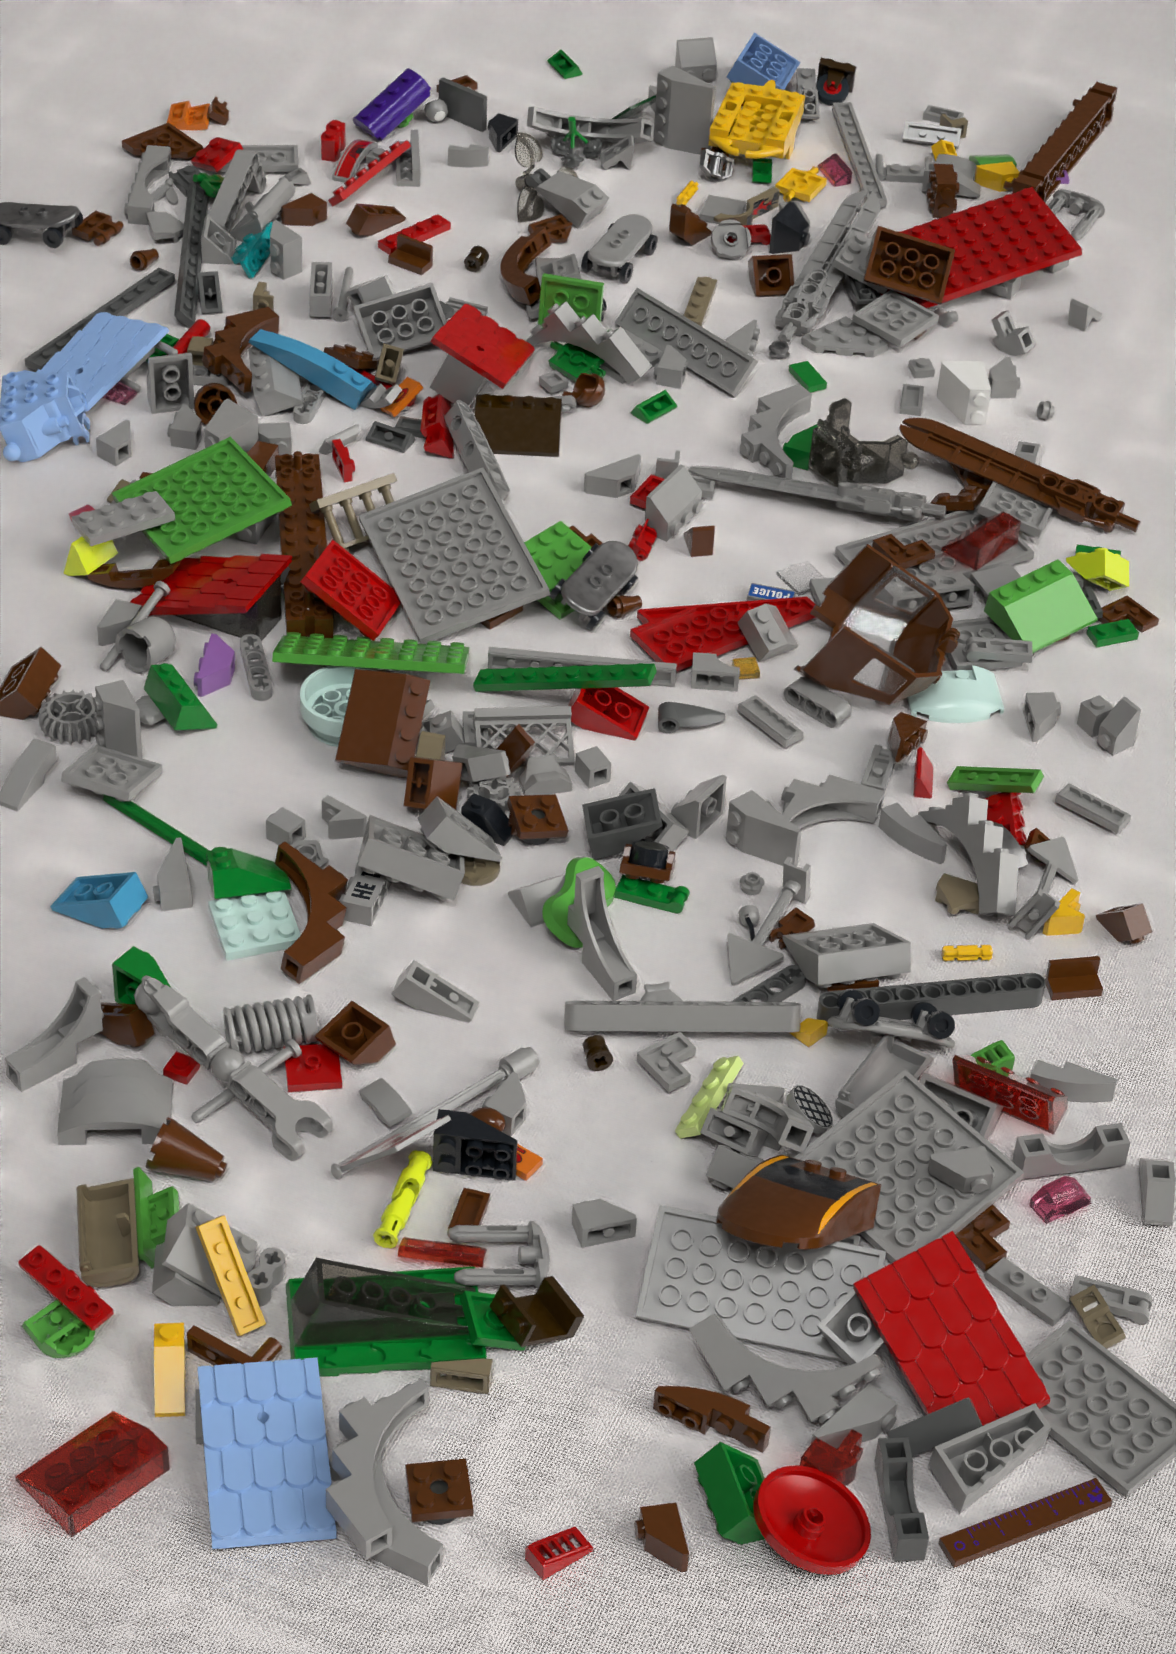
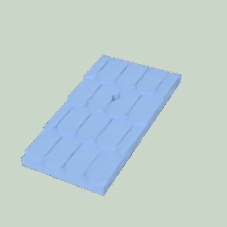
M100 312L91 319L82 331L79 330L61 351L55 353L41 370L38 369L36 372L57 374L68 371L74 386L85 394L89 411L169 330L167 327L157 323H146L138 319L132 320L125 316H114L107 312Z
M317 1357L304 1358V1360L290 1359L274 1362L214 1365L213 1367L197 1366L212 1549L336 1539L335 1519L326 1508V1488L330 1487L332 1482Z

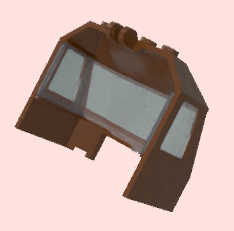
M866 544L826 586L822 593L825 596L820 606L814 605L810 614L832 628L828 643L805 666L800 667L797 665L793 670L828 690L842 691L873 699L878 704L891 705L926 690L932 683L936 684L942 676L941 668L946 660L944 655L945 653H952L956 649L960 632L956 628H951L953 617L936 590L869 544Z

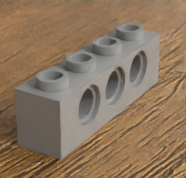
M962 573L918 578L939 593L947 608L972 605L975 584ZM903 580L889 582L880 591L879 599L915 610L927 596Z

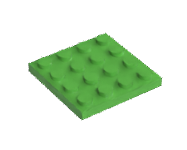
M562 521L557 522L524 542L550 592L562 578L567 580L583 563L582 559L592 548ZM561 594L555 600H552L549 596L537 600L559 620L575 611L567 603L565 605L561 603L563 600Z

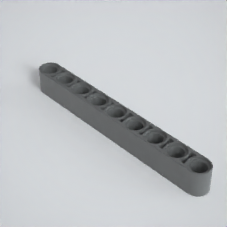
M1025 973L854 990L860 992L864 998L872 999L878 1004L880 1008L879 1017L908 1020L911 1019L912 1008L919 1002H928L935 1006L937 1011H944L950 1015L1035 1008L1042 1003L1046 982L1044 977L1039 974ZM844 990L828 991L820 995L817 1019L828 1022L831 1016H839L841 1011L837 1006V998Z

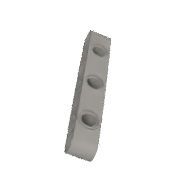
M457 400L444 416L452 438L468 472L484 467L502 501L510 492L502 470L473 411L465 402Z

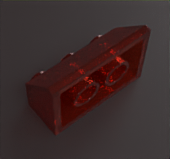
M1003 511L983 519L944 545L941 551L977 571L1018 543L1021 521Z

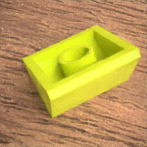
M82 536L71 543L64 574L67 576L89 575L118 554L113 540L90 546Z

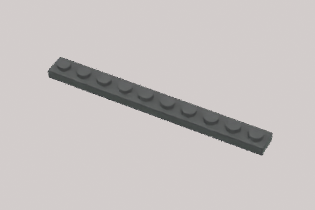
M157 268L25 358V366L35 371L41 370L53 355L61 351L79 330L82 331L97 313L107 312L114 316H125L175 282V274Z

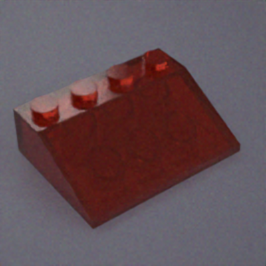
M954 1055L952 1061L956 1086L1004 1106L1001 1111L1004 1114L1053 1135L1055 1134L1068 1108V1097L1062 1091L1056 1088L1048 1089L1043 1087L1032 1078L1026 1077L1024 1079L1017 1076L1009 1068H998L991 1065L983 1057L975 1058L970 1055Z
M112 1411L17 1475L15 1480L72 1538L170 1470L168 1447L149 1428Z

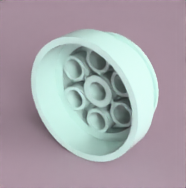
M327 666L313 672L305 679L300 688V712L304 721L308 724L310 732L316 739L325 744L338 747L354 670H375L362 667Z

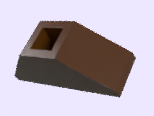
M675 204L671 205L669 231L678 239L694 245L712 233L707 228L708 224L699 219L698 215L691 212L690 208L683 204L680 207Z

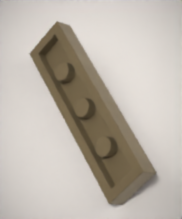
M697 277L683 316L703 327L717 288V279Z

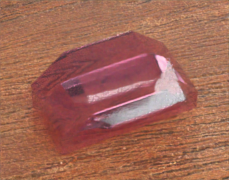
M1063 1176L1044 1185L1030 1199L1029 1206L1048 1224L1092 1203L1090 1202L1091 1197L1075 1178Z

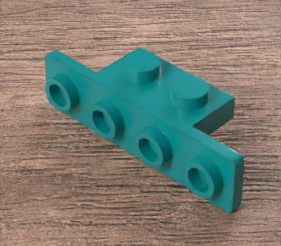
M269 222L263 231L258 234L250 233L246 235L241 245L235 249L236 252L231 257L235 265L241 264L249 279L254 278L270 255V234L273 222Z

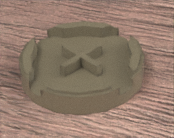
M464 856L465 874L461 883L470 886H482L491 883L499 875L500 861Z

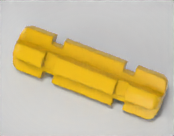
M691 180L676 198L677 205L687 204L698 190V182Z
M946 945L942 947V958L944 961H954V958H957V961L978 960V958L990 960L993 955L991 945H980V947L978 945H957L956 948L953 945Z

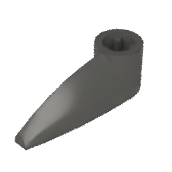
M664 702L658 707V728L661 732L667 734L676 732L679 727L706 726L725 720V713L695 705Z

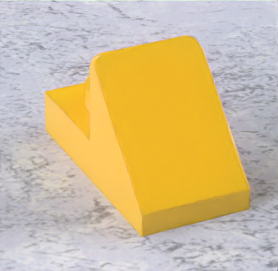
M1071 888L1059 901V908L1044 923L1042 934L1050 936L1079 934L1082 932L1085 915L1079 912L1081 906L1078 903L1079 891Z

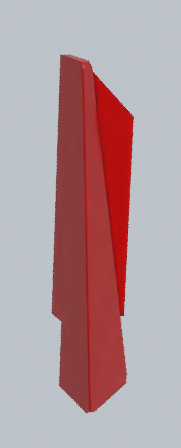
M440 394L432 398L428 396L423 401L420 429L423 436H427L423 448L427 452L454 458L453 438L444 419V416L451 408V401Z

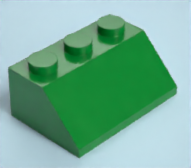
M163 663L150 666L144 690L174 730L217 729L218 724L172 664Z
M719 1442L694 1462L698 1472L697 1479L704 1488L708 1498L706 1501L707 1505L713 1512L717 1522L716 1529L724 1539H729L741 1545L765 1540L757 1526L753 1510L756 1491L765 1479L758 1459Z

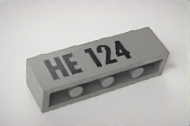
M357 862L355 876L350 877L347 892L342 894L340 902L347 907L344 920L372 926L392 881H389L385 878V875L377 872L370 874L363 871Z

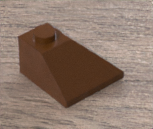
M792 254L752 256L748 261L749 281L755 297L786 295L790 287L794 285Z

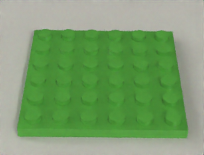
M231 437L112 492L114 501L118 503L124 499L135 498L147 492L157 491L175 512L174 521L142 530L143 534L170 564L181 561L183 558L199 552L207 546L220 542L224 538L292 506L290 498Z

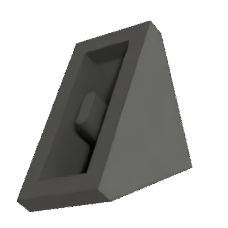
M218 271L197 273L198 299L201 313H222Z

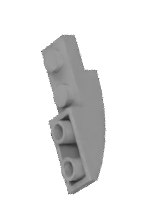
M797 68L796 92L805 95L804 112L801 119H819L815 69Z

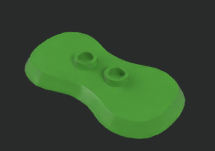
M576 857L568 863L563 887L558 893L545 901L542 910L543 919L548 929L559 940L573 948L583 947V943L567 925L568 906L574 904L576 874L599 866L604 872V891L607 907L613 902L616 886L612 875L600 863L588 857Z

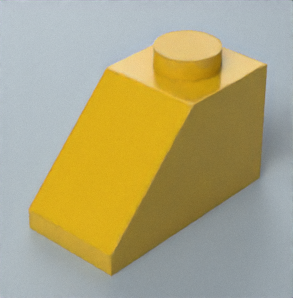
M1012 161L976 165L974 182L999 192L1010 191L1003 188L1006 181L1012 183L1013 179L1017 178L1020 172Z

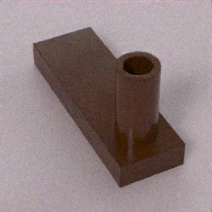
M195 1325L187 1332L188 1352L213 1366L272 1361L282 1350L280 1342L273 1337H269L251 1357Z

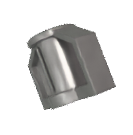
M704 149L701 153L699 167L708 179L722 180L732 175L734 159L726 157L723 153ZM708 158L711 159L709 169L707 168ZM723 162L726 163V164H725V170H724V176L721 175V174H722V168H723Z

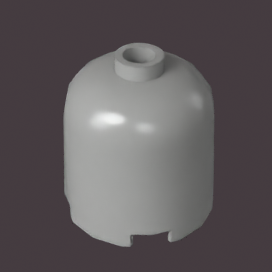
M155 616L142 619L124 628L116 635L115 640L117 653H122L123 658L127 661L124 665L138 673L150 669L151 665H156L167 658L174 651L176 644L175 633L170 624L164 619Z

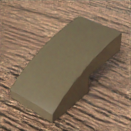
M1095 1285L1069 1298L1091 1337L1106 1349L1126 1338L1124 1331Z

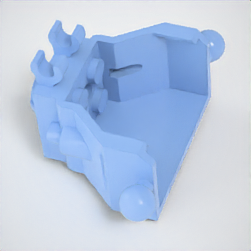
M23 370L10 372L2 376L0 431L7 444L3 449V456L6 460H17L23 463L38 459L60 442L67 441L71 437H73L75 445H79L78 437H84L86 442L90 441V433L88 431L90 429V419L85 415V412L88 411L85 394L74 386L68 371L57 374H42Z

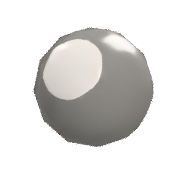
M437 99L425 104V115L429 120L441 122L446 118L448 107L443 100Z

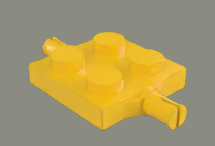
M815 166L808 171L792 168L775 187L784 195L783 200L785 202L791 201L792 198H798L803 202H810L826 186L827 178L816 175L819 169Z

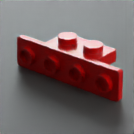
M1001 792L985 798V800H988L987 820L1002 824L1010 831L1019 845L1025 848L1024 844H1026L1027 838L1022 829L1025 827V822L1020 811H1023V805L1018 797L1021 793Z
M41 1245L36 1246L18 1261L19 1267L91 1331L97 1329L114 1314L113 1308L101 1299L91 1286L85 1285L73 1270H68Z

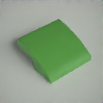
M1009 154L969 156V160L976 165L1012 161L1017 167L1016 161Z

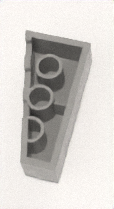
M1036 1403L934 1447L928 1466L958 1513L961 1514L1043 1447L1051 1426Z

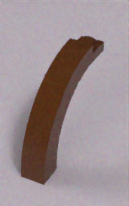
M540 226L529 236H521L506 251L501 261V275L510 296L523 304L531 305L540 298L541 287L538 277L525 274L524 272L539 254L552 245L546 227Z

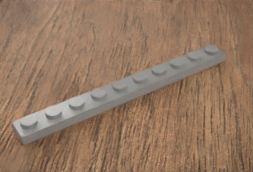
M833 103L832 110L861 191H868L864 200L866 201L871 192H874L879 197L881 207H886L887 199L852 103Z

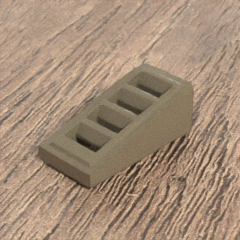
M493 1359L432 1362L430 1386L489 1394Z

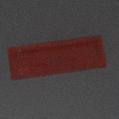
M408 1237L402 1239L398 1249V1257L483 1268L487 1256V1249L484 1247Z

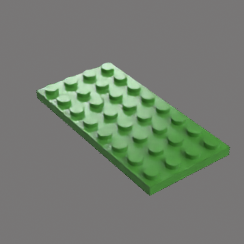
M288 632L287 635L282 636L274 649L272 662L464 674L470 647H465V644L460 642H452L449 646L441 645L439 641H427V644H418L417 640L406 639L404 643L394 642L392 638H381L380 641H371L368 637L360 636L357 637V640L347 639L345 635H334L333 638H324L323 634H310V637H304L298 632Z

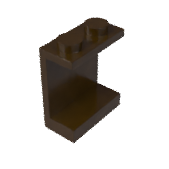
M553 1276L544 1277L536 1294L517 1298L513 1296L505 1284L500 1285L490 1304V1308L520 1347L574 1337L584 1318V1314Z

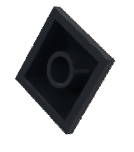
M789 201L772 219L769 249L771 254L799 251L810 240L809 224L792 201Z

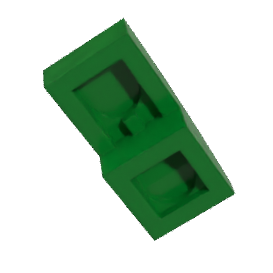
M753 159L752 182L771 183L772 159Z

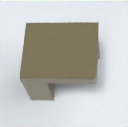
M941 114L939 126L961 128L960 139L966 138L968 120L965 117L951 120L946 114Z
M192 337L187 353H192L193 365L204 366L202 362L204 347L213 345V338Z

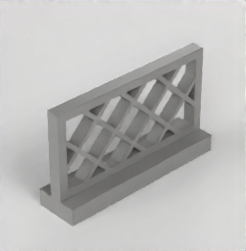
M571 706L475 708L473 728L475 729L476 747H482L481 742L485 744L483 748L497 749L492 743L499 736L505 739L507 735L503 732L509 727L515 728L518 724L521 727H525L524 730L526 732L531 727H538L544 732L538 739H535L528 733L535 741L532 750L537 746L545 755H553L560 766L574 765ZM555 726H566V734L561 739L551 731ZM480 728H490L496 734L488 741L481 735ZM546 735L557 742L550 750L540 743ZM559 746H562L568 751V758H559L553 752ZM526 762L522 764L520 767H525Z

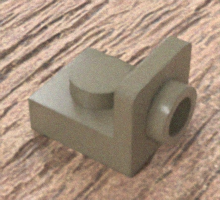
M258 282L253 293V310L270 307L274 311V296L270 295V292L267 291V283Z

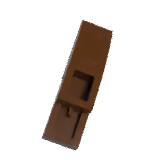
M658 1386L655 1389L653 1409L661 1415L670 1417L684 1424L687 1428L696 1430L704 1435L712 1427L719 1433L728 1435L742 1442L746 1447L754 1448L761 1453L767 1448L771 1426L749 1416V1404L721 1393L693 1387Z

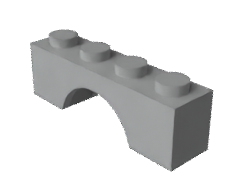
M1122 1123L1095 1126L1085 1138L1067 1145L1050 1143L1046 1140L1043 1133L1019 1136L1016 1139L1013 1161L1015 1165L1025 1172L1023 1179L1123 1166L1126 1164L1130 1141Z

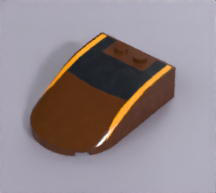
M781 1154L759 1163L745 1175L719 1206L716 1223H721V1229L734 1236L763 1245L782 1248L785 1243H797L798 1249L821 1248L874 1227L881 1184L846 1174L847 1171L842 1168L831 1167L829 1169L822 1167V1163L816 1160L802 1161Z

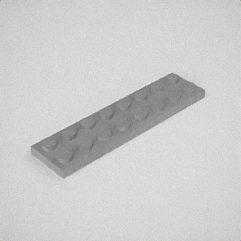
M636 288L615 321L622 328L663 352L667 345H672L687 360V368L736 397L758 363L751 356L639 288Z

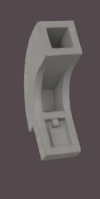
M731 1085L721 1108L722 1113L767 1131L775 1137L778 1144L804 1153L814 1130L810 1121L786 1105L758 1092L752 1093L734 1085Z

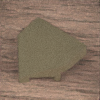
M944 873L936 886L937 894L935 901L947 905V911L950 914H958L959 910L978 914V884Z

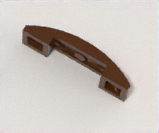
M161 559L156 562L152 569L118 571L116 563L103 564L87 576L89 580L109 587L139 588L155 584L157 581H162L169 577L181 561L170 564L166 559Z

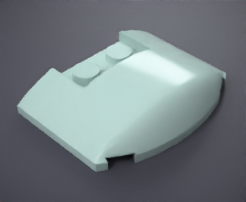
M973 665L972 670L941 671L942 676L936 684L932 683L926 690L907 697L912 716L916 717L917 712L929 715V721L978 722L990 719V714L998 710L999 714L1004 713V706L994 673Z

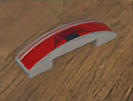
M359 139L351 142L338 160L332 180L346 182L351 177L355 178L357 167L372 149L378 148V143Z

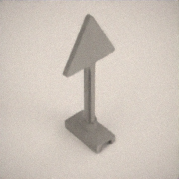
M1064 837L1030 845L1027 849L1031 854L1046 864V868L1036 893L1013 916L1009 926L1013 928L1016 925L1025 931V937L1028 940L1059 908L1060 902L1048 894L1056 872L1073 884L1078 882L1077 873Z
M787 857L783 863L782 894L753 941L731 933L727 935L732 986L747 980L784 959L782 953L763 945L791 899L806 904L810 897L811 865L806 864L802 869L792 865V858Z

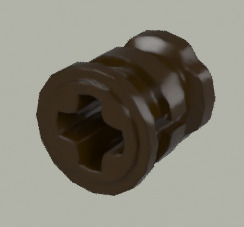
M474 246L464 260L466 269L470 272L479 271L489 259L488 251L482 246Z
M594 1035L584 1040L582 1046L589 1069L593 1071L607 1069L613 1062V1056L609 1052L604 1037Z

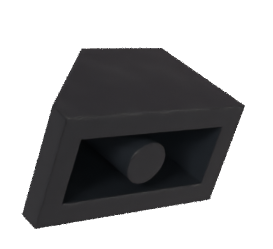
M498 113L489 121V139L496 152L500 153L518 136V119Z
M473 793L461 807V814L491 836L495 843L505 846L513 837L511 834L512 827L508 825L509 818L495 801Z

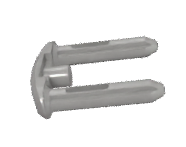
M1064 189L1057 190L1053 195V200L1048 205L1054 215L1061 207L1069 208L1073 214H1078L1081 210L1087 212L1071 232L1075 240L1081 239L1095 220L1102 217L1105 213L1104 205L1099 200L1082 193Z
M529 1221L527 1226L456 1225L447 1232L448 1238L456 1242H527L529 1247H519L518 1262L519 1264H534V1269H461L454 1274V1280L462 1285H534L538 1290L544 1277L548 1276L550 1263L548 1244L542 1229L534 1221Z

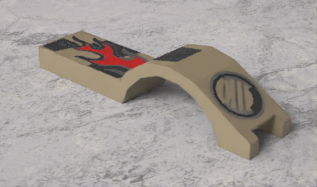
M772 187L748 199L746 212L738 215L720 213L714 216V221L722 222L730 219L741 222L740 225H752L753 219L778 207L780 190Z

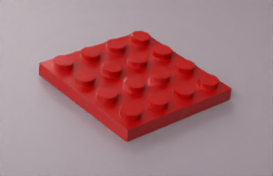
M333 539L300 581L309 592L321 598L326 606L333 608L346 622L352 623L360 630L362 635L373 641L379 636L400 605V601L390 585Z

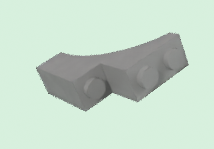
M85 977L75 981L71 996L55 1021L31 1043L5 1057L7 1077L21 1092L77 1064V1043L103 1030L102 1018L104 1014L100 1001L102 993L97 985H92Z

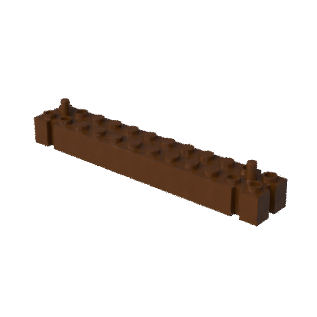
M1096 82L1092 88L1088 89L1087 94L1082 96L1081 100L1074 99L1072 103L1075 106L1074 110L1068 113L1065 120H1062L1059 128H1056L1053 135L1048 137L1047 142L1042 144L1039 152L1035 153L1033 159L1027 162L1026 167L1020 171L1018 177L1014 178L1012 183L1006 181L1003 188L1013 191V194L1025 188L1033 187L1046 203L1061 184V180H1056V178L1065 177L1064 173H1062L1063 170H1066L1068 174L1072 171L1104 131V128L1112 121L1113 104L1116 100L1118 87Z
M295 451L293 455H275V478H277V485L290 498L292 506L278 513L281 555H292V562L288 566L290 570L283 584L286 635L288 632H298L304 637H310V634H323L324 638H333V609L326 606L321 598L309 592L300 582L314 564V548L317 544L325 548L327 547L324 514H321L320 510L311 512L309 506L310 503L323 498L319 454L307 453L302 455V452Z

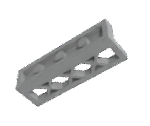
M411 130V140L408 141L411 147L396 158L397 186L420 187L418 130Z

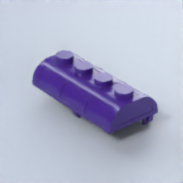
M406 68L401 75L352 118L353 123L377 140L382 141L430 96L431 88L422 76Z

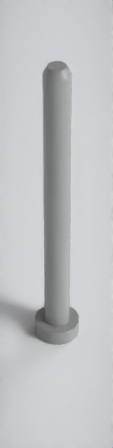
M162 581L156 582L153 586L155 591L130 625L147 618L161 597L169 594L171 590L167 584ZM116 645L113 646L100 664L102 671H107L119 656L116 651Z
M290 1039L285 1042L283 1050L258 1068L267 1074L291 1056L293 1058L302 1054L301 1048L296 1041ZM226 1089L195 1111L191 1116L192 1120L200 1122L234 1098L235 1095L231 1090Z

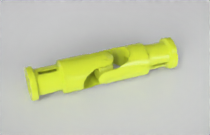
M414 1150L409 1154V1163L399 1176L391 1196L392 1201L385 1207L381 1216L382 1223L380 1228L376 1229L373 1234L374 1241L383 1248H394L397 1245V1236L400 1230H403L411 1208L414 1206L425 1182V1173L433 1164L432 1157L424 1151Z

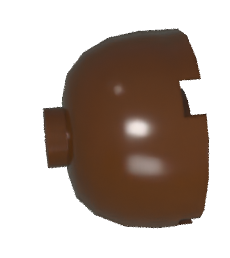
M220 383L206 384L197 391L194 397L193 407L195 413L201 419V422L207 425L224 400L229 399L237 404L235 395L228 387Z

